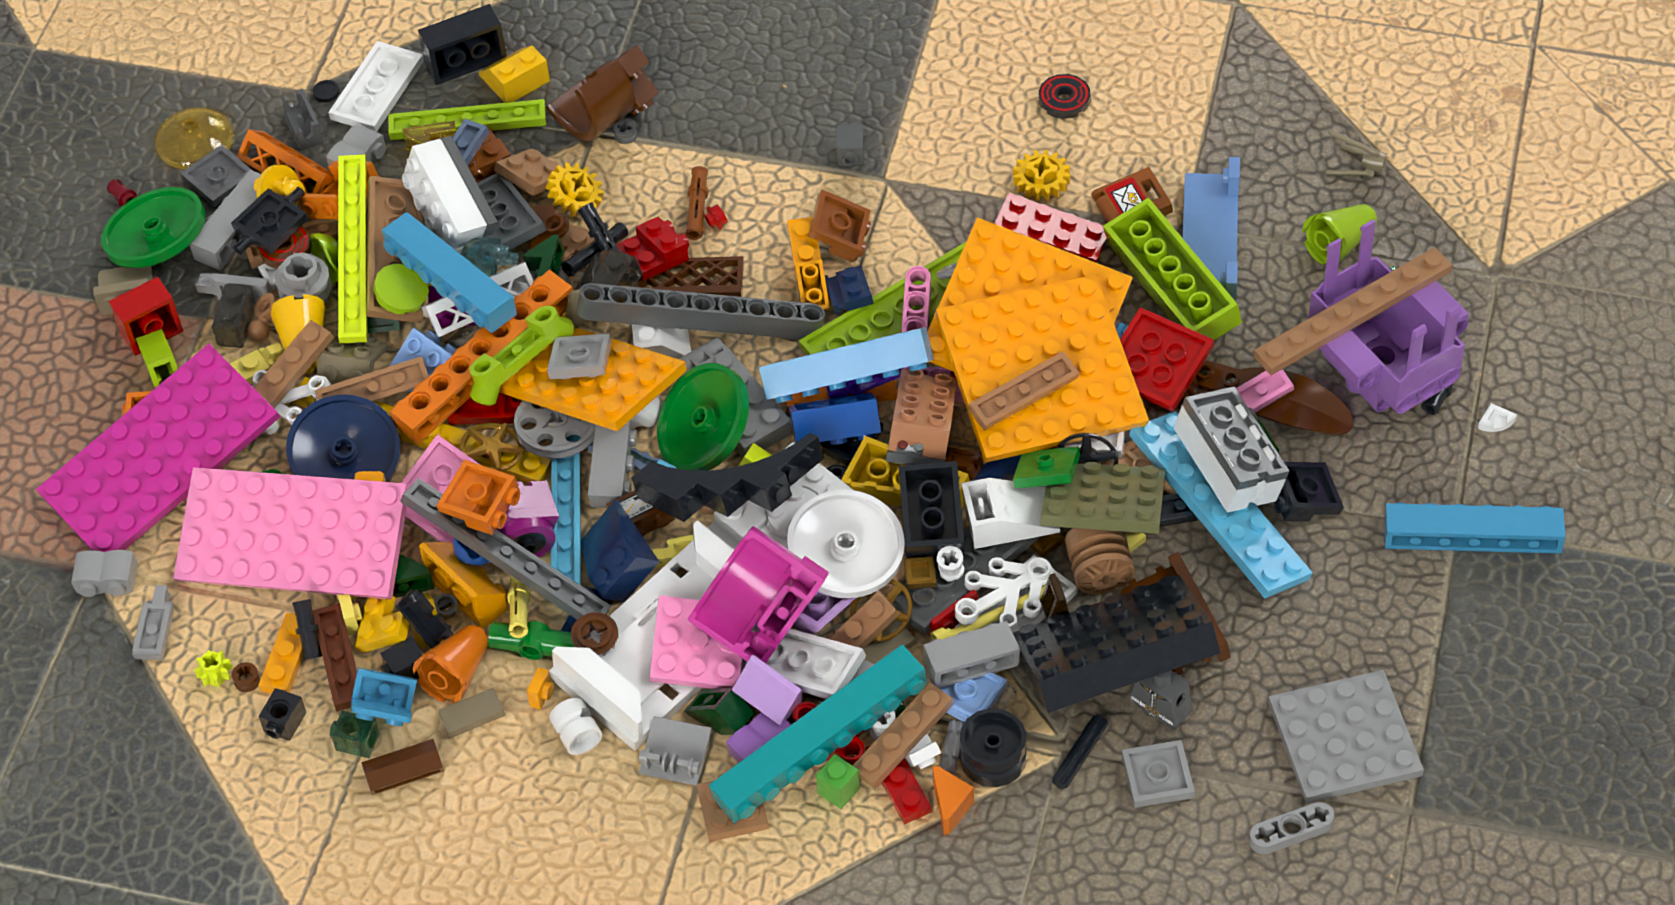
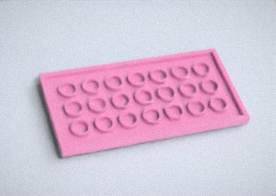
M193 467L173 579L181 582L332 595L347 594L356 597L392 600L407 506L401 503L400 500L403 493L410 486L405 483Z

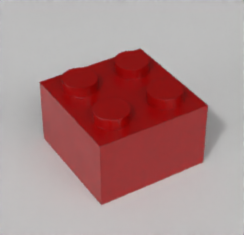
M158 277L109 301L120 335L134 356L141 353L136 341L138 337L162 329L166 340L184 332L173 298Z

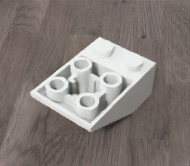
M995 478L961 483L963 505L974 549L1060 533V527L1041 526V512L1046 486L1017 489L1014 487L1013 481Z

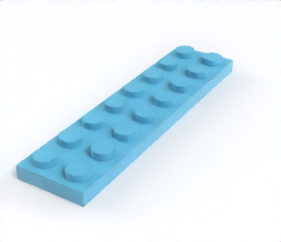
M1176 411L1153 419L1144 427L1132 428L1130 430L1129 436L1155 467L1165 470L1166 481L1264 598L1310 580L1313 572L1253 502H1249L1245 509L1226 512L1173 428L1179 415Z

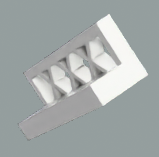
M525 262L489 277L498 285L508 282L507 288H502L515 297L519 293L510 290L514 279L523 275L528 287L534 282ZM448 297L421 307L425 317L430 318L438 337L474 322L471 316L461 313L458 309L457 311L451 309L455 305ZM444 310L454 313L455 316L452 324L442 329L435 314ZM459 316L466 318L457 322Z

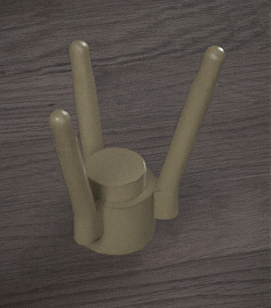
M1333 130L1328 132L1329 135L1349 144H1341L1340 147L1342 149L1363 156L1361 166L1366 167V169L1326 170V175L1367 176L1373 178L1374 173H1382L1387 153L1380 152L1378 149L1366 146Z

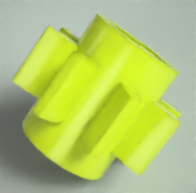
M208 650L201 658L197 657L196 660L199 667H196L194 672L197 678H201L205 687L208 684L219 687L225 680H230L228 670H231L233 667L230 659L225 658L223 651L217 653Z

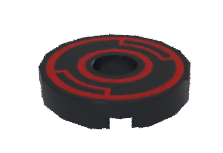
M1057 74L1049 77L1041 84L1038 91L1039 105L1047 110V114L1060 119L1076 117L1078 113L1088 109L1091 102L1090 87L1078 76ZM1066 94L1071 97L1067 99H1062L1058 96Z

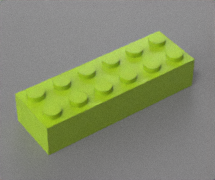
M1149 197L1103 225L1108 245L1169 320L1214 340L1242 323L1238 304Z

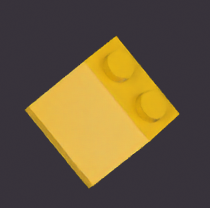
M533 45L521 48L479 71V76L504 103L514 102L550 82L547 60Z

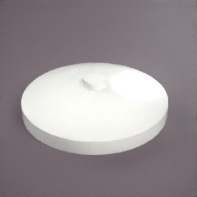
M853 490L828 491L811 498L797 510L790 522L787 534L788 550L801 559L804 556L808 557L830 572L818 592L838 598L862 597L883 588L898 572L905 547L902 526L892 510L879 499Z

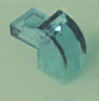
M473 238L465 244L461 251V255L488 277L497 274L498 265H518L519 254L509 252V247L501 245V238Z

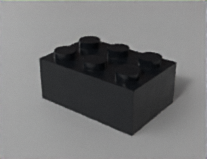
M490 4L418 30L424 63L435 85L488 67L507 56L502 26Z
M957 461L899 466L906 558L930 556L937 558L938 552L946 546L957 547L964 556V533Z

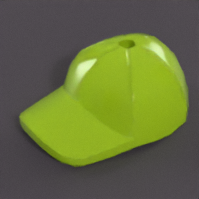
M311 234V253L323 260L327 265L329 277L332 284L338 281V241L327 234Z

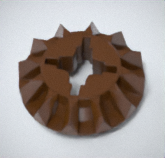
M591 612L581 616L574 623L571 630L573 646L576 648H590L597 655L605 656L607 651L615 648V643L619 638L616 622L610 616L601 612ZM590 627L597 633H602L600 634V643L590 638Z

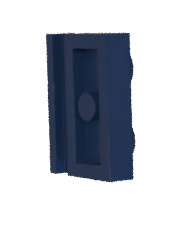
M862 265L848 267L842 271L835 272L836 276L828 278V275H825L826 286L836 315L840 314L839 310L847 308V311L874 304Z

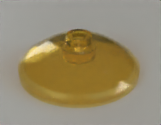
M192 107L172 114L160 125L155 135V146L160 158L167 164L176 168L187 169L220 145L229 150L233 142L234 133L229 119L221 112L206 107Z

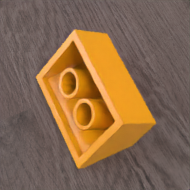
M423 542L419 545L423 564L429 568L433 584L442 593H449L455 596L458 601V608L476 626L484 629L508 610L505 589L499 583L494 584L481 566L476 567L461 562L454 554L451 542Z

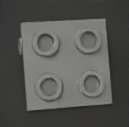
M654 716L646 748L641 750L639 755V762H642L639 774L697 786L712 728Z

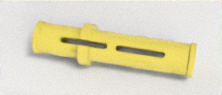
M511 576L510 590L507 594V600L510 604L509 632L515 638H522L528 632L527 608L531 595L526 585Z

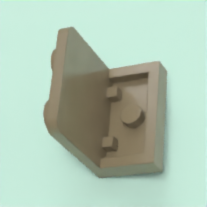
M152 266L142 268L119 267L100 271L98 273V286L93 287V291L101 316L113 314L109 304L110 300L152 280Z
M336 336L317 358V375L326 377L331 385L373 372L374 362L388 350V344L380 342L378 338H367V342L340 344L339 338Z

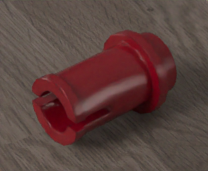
M113 179L107 185V192L117 199L120 207L137 197L136 192L133 189H128L119 179L117 181Z

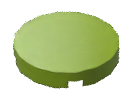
M403 264L385 266L377 273L373 284V293L375 292L377 302L387 311L395 314H405V312L411 311L412 313L417 312L425 304L429 293L428 284L422 281L417 272L413 269H407Z

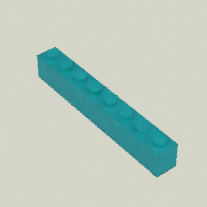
M902 644L709 784L713 799L734 824L740 819L748 818L762 803L773 800L785 786L799 781L811 767L822 764L829 754L837 748L845 747L859 732L870 729L878 718L887 712L890 713L896 710L901 702L910 695L919 693L927 683L925 668Z

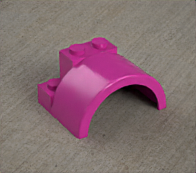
M752 526L689 615L688 621L747 662L754 655L766 664L804 608L825 582L830 572L806 556L801 559L761 530ZM757 623L760 629L757 632H751Z

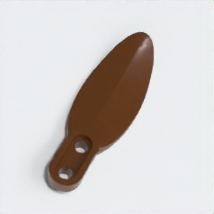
M1205 360L1195 377L1198 382V389L1212 392L1230 387L1237 388L1266 370L1263 367L1236 369ZM1286 370L1284 372L1294 385V390L1255 412L1256 415L1276 423L1323 434L1343 435L1350 432L1353 428L1352 415L1337 396L1314 380ZM1203 371H1210L1208 375H1201ZM1230 378L1236 379L1233 383L1227 382Z

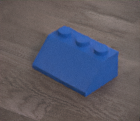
M872 392L788 405L795 443L809 433L818 436L820 442L830 441L832 445L846 443L849 437L858 436V440H863L865 436L875 438V433H881L877 401Z

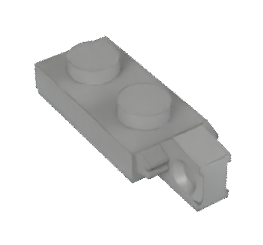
M216 273L200 274L196 283L198 293L214 294L220 301L256 304L262 295L266 293L272 294L269 280L264 278Z
M156 585L152 601L147 600L146 603H143L132 650L134 659L163 660L174 613V603L170 601L171 594L168 592V586Z

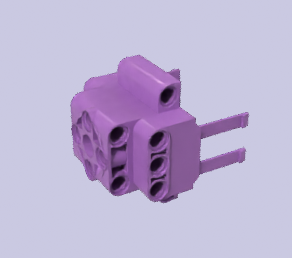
M1374 219L1360 228L1362 234L1358 262L1338 273L1342 240L1339 238L1326 246L1328 252L1325 278L1319 287L1311 292L1308 319L1392 272L1377 256L1371 258L1376 223ZM1435 281L1319 349L1323 352V356L1346 379L1345 384L1348 390L1359 393L1377 412H1382L1392 407L1396 413L1401 414L1449 387L1459 378L1465 345L1458 339V336L1468 326L1469 313Z

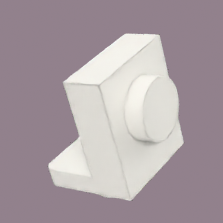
M926 734L907 754L905 759L909 767L918 765L920 769H923L935 763L936 759L934 756L940 754L941 751L937 743L931 742L928 734Z

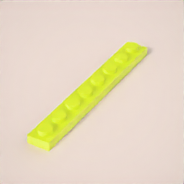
M365 154L338 156V338L340 344L367 342V170Z

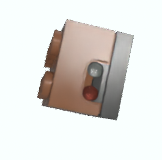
M901 369L886 456L887 462L904 465L945 462L956 391V378H952L944 373H938L931 377L924 375L921 370L910 371V369Z

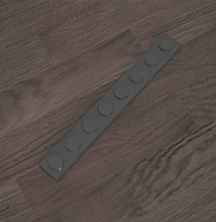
M420 478L403 493L400 500L401 503L578 620L581 616L591 612L608 614L611 608L609 604L498 530H495L493 535L467 527L462 519L439 512L436 505L443 494Z

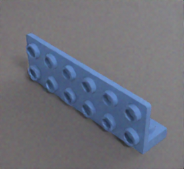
M1229 157V167L1223 168V174H1185L1183 239L1236 302L1240 157Z

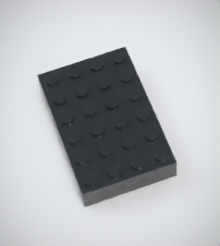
M1180 575L1166 576L1157 583L1148 586H1137L1131 592L1108 596L1102 602L1093 605H1082L1073 612L1064 615H1053L1047 621L1035 625L1027 624L1018 631L1012 632L1020 648V662L1048 713L1221 653L1211 619Z

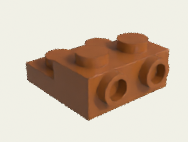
M488 128L490 133L468 165L476 183L496 174L497 172L494 171L496 162L511 156L501 139L496 138L490 128Z
M822 189L817 196L808 237L830 245L829 253L853 262L857 256L861 257L867 245L864 242V237L868 234L871 227V222L868 221L870 209Z

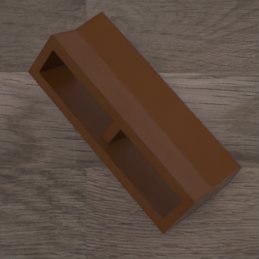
M434 739L361 762L371 795L444 772Z

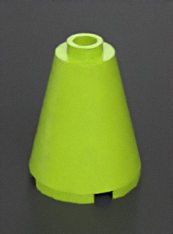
M1360 204L1313 214L1305 220L1302 227V233L1306 232L1307 240L1304 241L1305 247L1317 262L1324 265L1327 261L1328 252L1326 246L1340 238L1342 240L1339 257L1340 263L1361 242V226L1374 219L1376 227V212L1369 205Z

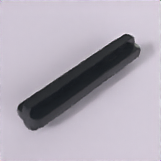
M1097 714L1092 716L1053 776L1052 783L1061 790L1068 788L1107 728L1108 720L1103 715Z

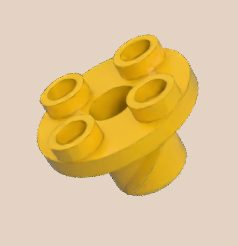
M272 165L268 167L254 182L257 198L268 188L284 196H288L297 186L305 192V187L299 181L297 174L285 165Z

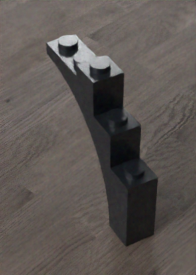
M809 433L792 446L750 464L728 469L695 471L671 468L651 461L633 475L631 479L638 499L685 522L703 506H707L726 517H729L747 501L773 512L792 496L790 486L825 458L818 436Z

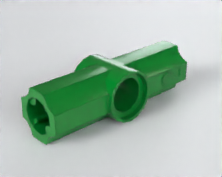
M494 621L489 629L488 645L490 648L517 651L521 656L531 660H539L543 655L552 657V650L556 647H575L572 643L571 632L551 630L547 625L537 621L527 622L528 632L522 638H515L510 635L509 623Z

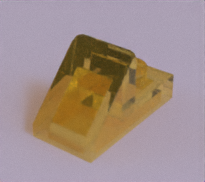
M455 121L402 129L406 149L410 152L412 146L448 136L453 137L457 131Z

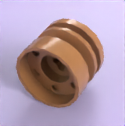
M1073 528L1067 533L1065 544L1069 560L1072 563L1071 568L1075 584L1079 590L1089 594H1105L1126 586L1133 579L1135 569L1130 550L1128 549L1125 531Z

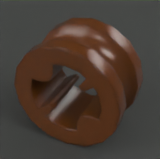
M244 662L233 668L231 677L237 690L251 692L258 687L260 676L255 665ZM247 674L251 675L250 679L247 680L245 678V681H241V676L245 675L247 677Z

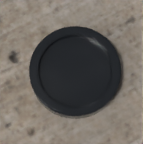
M323 80L313 87V95L319 102H331L338 97L339 88L336 82Z

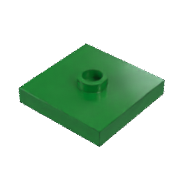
M1079 446L1037 450L1022 454L1013 477L1014 487L1018 489L1072 483L1080 458Z

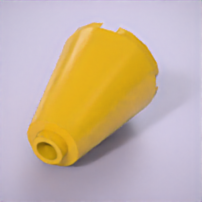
M303 294V299L294 300V295L281 298L272 304L271 318L284 351L310 320L322 327L324 326L326 308L321 298ZM317 359L304 374H309L317 368Z

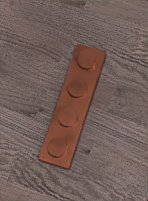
M339 603L313 610L315 625H319L317 635L336 712L351 708V698L357 675L349 635Z

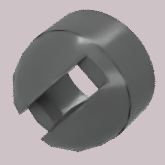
M443 593L435 599L436 611L443 618H452L456 614L458 601L455 596ZM450 605H453V606H454V607H452V608H450V609H448V610H446V611H444V612L442 611V610L448 608Z

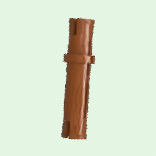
M703 166L692 168L691 185L687 190L689 208L686 236L693 240L700 239L703 236L705 199L709 194L707 188L708 169ZM697 187L700 188V190H699V196H696V194H697ZM695 209L698 210V212H697V218H694V216H695Z

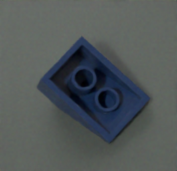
M617 500L612 502L581 539L588 578L601 598L625 602L660 562Z

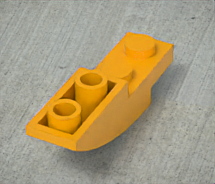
M812 217L787 220L800 302L817 304L824 311H829L830 305L818 240L808 237Z

